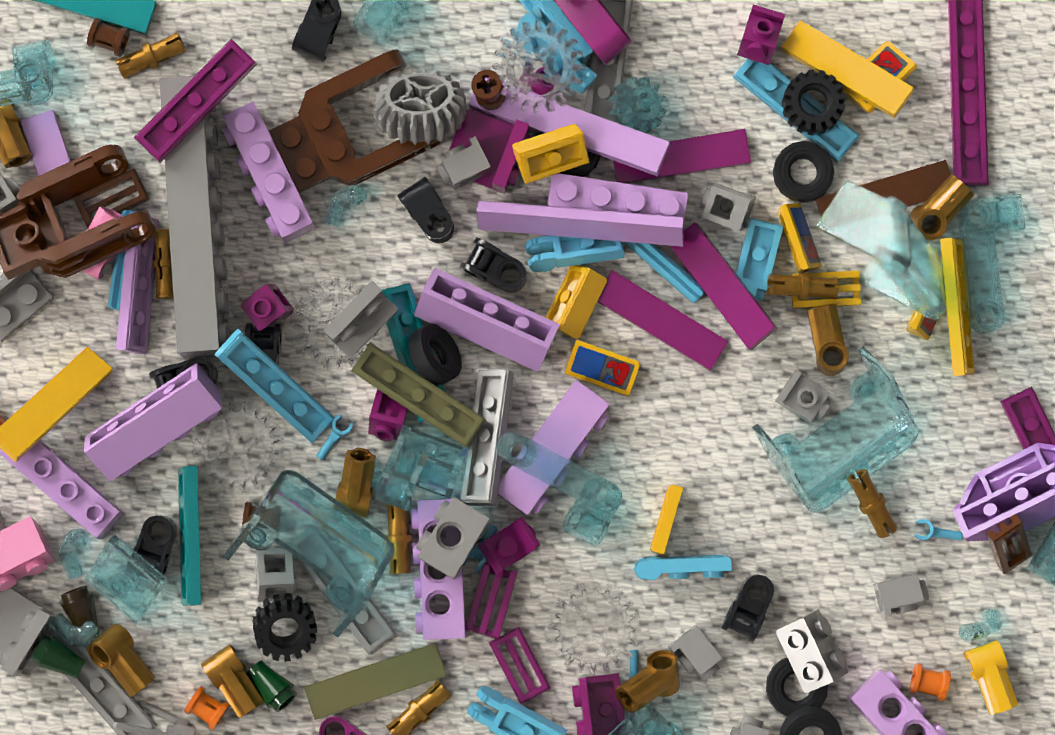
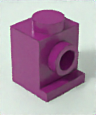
M753 4L737 55L770 65L785 14Z

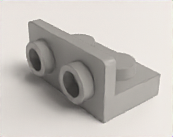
M31 270L10 280L7 279L4 273L0 276L2 279L0 282V342L4 341L54 299Z
M371 281L323 331L349 358H352L395 315L398 309L383 294L382 289Z

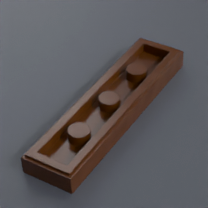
M946 160L817 198L815 201L824 230L829 232L925 203L951 174Z

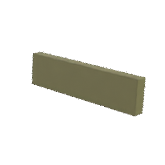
M369 343L351 372L466 448L485 421V418L372 343Z
M434 643L305 686L304 689L314 720L447 675L437 644Z

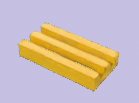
M860 271L808 273L809 277H837L838 280L852 279L851 285H835V288H839L838 293L853 292V298L799 301L797 296H792V309L816 308L825 305H836L837 307L860 306L862 304L860 298L861 286L859 284Z
M671 484L667 488L650 547L653 553L660 555L665 553L683 487Z

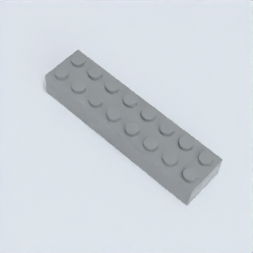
M194 76L159 78L161 109ZM210 113L165 158L177 353L185 360L196 357H216L214 354L231 336L230 327H227V324L224 323L223 314H229L228 293L225 294L221 286V280H227L226 260H223L222 255H219V247L225 246L224 228L220 226V221H217V213L223 212L221 192H218L214 179H220L219 159H216L215 152H212V146H218L217 126L213 124V119H210Z

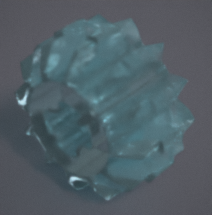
M630 77L626 79L625 84L620 83L614 88L616 95L611 96L608 101L615 105V109L611 110L609 115H617L619 117L618 124L649 133L652 128L659 127L662 123L660 117L665 115L667 110L661 106V103L667 97L658 95L657 92L660 85L653 84L650 86L649 77H642L639 80L637 77Z

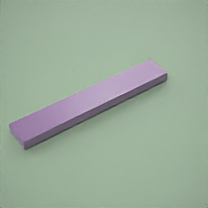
M502 82V85L506 91V99L498 109L486 110L478 104L474 93L469 102L470 109L515 124L516 119L529 124V130L539 134L576 124L584 134L587 151L658 176L670 148L669 141ZM487 87L485 94L491 93V87Z
M478 201L477 216L479 230L683 247L684 218Z

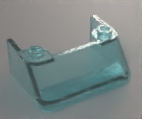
M846 180L816 227L874 257L860 278L862 283L930 319L939 321L946 310L942 264L940 257L937 255L939 250L926 240L913 220L905 212L907 206L902 201L893 196L885 199Z
M864 346L858 351L868 371L857 377L851 386L850 397L853 404L804 440L799 442L791 433L779 435L772 440L758 423L752 427L770 461L801 503L813 513L823 511L853 489L847 481L850 474L853 473L855 478L859 479L855 471L867 469L868 475L871 476L908 449L918 437V427L894 376Z
M285 470L276 478L245 521L223 557L229 561L243 542L250 548L259 551L269 549L274 541L330 580L326 588L327 598L335 608L344 613L333 632V635L339 637L366 606L394 555L395 548L388 536L304 476L292 470Z

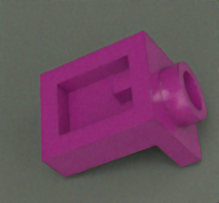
M265 284L241 303V308L259 331L265 330L276 320H285L296 312L276 284Z
M377 389L369 416L368 434L374 435L383 441H402L408 409Z
M520 517L506 528L480 543L478 547L497 575L537 549L540 543L536 538L533 528L526 523L523 517Z

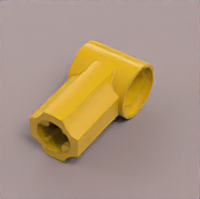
M995 640L964 651L965 660L969 659L973 672H970L973 680L978 683L989 715L1004 712L1018 706L1019 704L1006 671L1008 670V663L1000 643Z

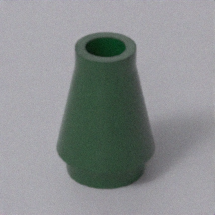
M46 635L42 637L31 658L32 661L38 663L37 667L69 675L75 679L86 661L55 636L51 639Z
M263 660L257 662L247 672L266 706L273 708L276 712H280L287 707L297 696L296 691L293 689L294 684L267 666Z

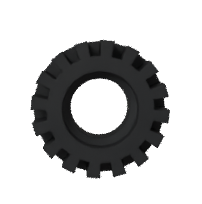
M814 69L808 70L806 74H803V72L798 74L788 84L782 99L784 118L787 117L789 119L787 123L791 127L793 125L797 127V132L802 133L806 131L808 132L807 135H814V133L819 132L820 135L828 129L831 130L839 121L845 109L844 101L846 100V95L841 91L843 89L842 84H837L835 82L836 77L832 74L828 77L825 75L826 71L820 70L819 73H814ZM815 90L824 95L827 105L822 113L812 115L804 111L801 106V96L807 91Z
M285 593V599L281 600L279 594L273 595L274 602L272 603L266 598L262 601L264 608L258 606L255 610L256 616H253L252 622L256 645L259 649L262 648L265 656L268 657L272 653V658L276 661H279L280 655H284L285 662L291 661L290 655L295 654L296 659L301 658V650L303 649L308 653L311 650L310 643L315 644L317 639L315 634L317 633V625L310 604L307 601L303 604L302 597L298 595L295 600H292L291 593ZM282 618H292L298 623L296 632L289 636H277L271 629L274 622Z

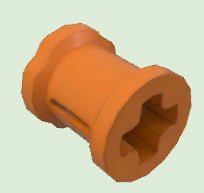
M916 663L913 668L909 693L916 694L918 691L937 696L938 700L944 701L949 690L951 671L944 670L941 673L922 667V664Z
M200 686L188 702L184 712L188 715L193 713L208 723V728L213 731L229 709L230 704L227 702L222 704L205 692L206 688Z

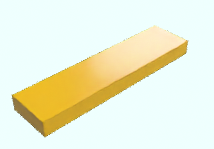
M801 20L781 46L782 51L812 70L814 69L817 73L823 70L826 71L825 75L828 77L832 74L836 77L835 82L837 84L841 83L844 89L894 119L914 92V87Z
M944 238L940 239L953 376L974 375L975 367L963 240Z
M87 346L0 426V449L17 462L112 373L113 368Z

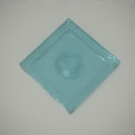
M117 535L108 540L85 577L89 584L136 624L146 614L168 580Z

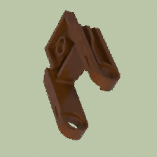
M398 49L383 53L307 90L298 112L299 116L269 130L299 193L328 179L353 187L426 152V147L430 146L432 149L444 141L443 139L442 141L431 140L429 145L426 142H418L414 145L412 141L401 143L400 140H397L360 159L355 158L356 154L334 108L330 105L379 82V77L401 66L403 68L406 67V63Z
M115 144L105 145L23 183L16 196L18 199L16 206L0 213V265L8 280L38 266H41L45 273L68 278L149 240L154 235L155 225L150 213L145 210L144 212L128 214L118 220L115 217L69 239L60 215L55 209V206L124 174L128 169L129 163L122 147ZM117 159L110 164L103 165L108 160Z

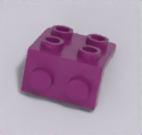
M467 109L465 120L461 124V129L456 131L449 150L460 145H464L465 149L470 147L469 139L476 136L491 166V173L473 181V183L505 194L509 185L515 186L520 173L519 166H516L517 160L512 144L532 138L533 136L528 134V123L516 119L513 125L473 109Z
M619 673L578 678V685L572 686L574 707H581L582 720L576 721L577 735H627L624 709L616 698L615 689L621 685Z

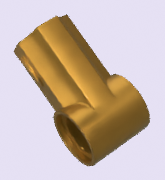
M10 96L0 99V159L6 169L19 167L33 157L20 128L21 119H18L13 109L14 103Z
M951 174L924 204L918 205L912 210L909 216L911 228L926 240L940 238L945 233L947 224L975 194L956 176ZM927 215H934L933 225L929 229H922V220Z
M825 305L808 310L807 315L816 353V365L825 375L835 376L840 374L848 362L849 352L844 343L837 306ZM827 351H835L840 355L841 363L837 366H830L825 363L823 354Z
M357 447L353 450H347L342 480L339 482L336 492L334 512L368 518L370 499L374 492L371 484L376 455L372 454L368 449Z
M113 624L88 645L87 652L91 660L98 667L108 669L128 695L132 697L151 683L155 676L133 650L134 641L131 634L123 626Z
M229 644L203 661L201 666L217 689L220 688L240 719L263 704L264 700L247 675L245 664L239 661L234 653L236 650Z
M659 650L651 653L646 660L647 667L615 689L616 698L624 710L632 714L656 697L671 696L679 690L678 659L673 652Z

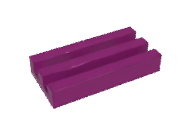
M484 563L466 624V631L499 640L518 572L503 570L496 575L490 564ZM490 573L495 575L481 626H476L475 621ZM502 577L508 579L496 624L494 630L487 629Z
M520 627L500 636L499 640L494 639L488 642L520 704L551 689ZM515 636L518 638L541 683V686L537 688L534 687L510 640ZM502 643H505L529 690L524 695L498 647Z

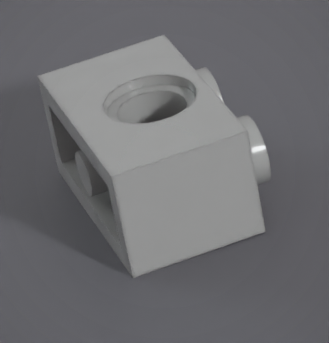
M453 497L450 503L445 500L442 502L434 516L439 522L432 533L427 530L424 532L416 549L421 551L417 556L419 559L455 579L489 523L490 518ZM447 527H455L461 532V540L455 546H446L441 541V533Z

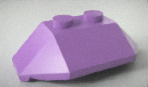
M1036 443L975 474L965 490L960 503H957L953 510L967 542L989 541L986 533L992 529L997 534L999 532L998 525L1003 521L1007 526L1010 525L1009 517L1014 514L1022 521L1025 532L1055 517V445Z

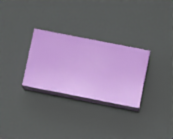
M54 110L21 120L38 176L71 161Z

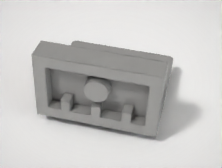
M12 588L0 591V664L2 665L1 669L10 675L21 676L42 637L48 633L57 616Z

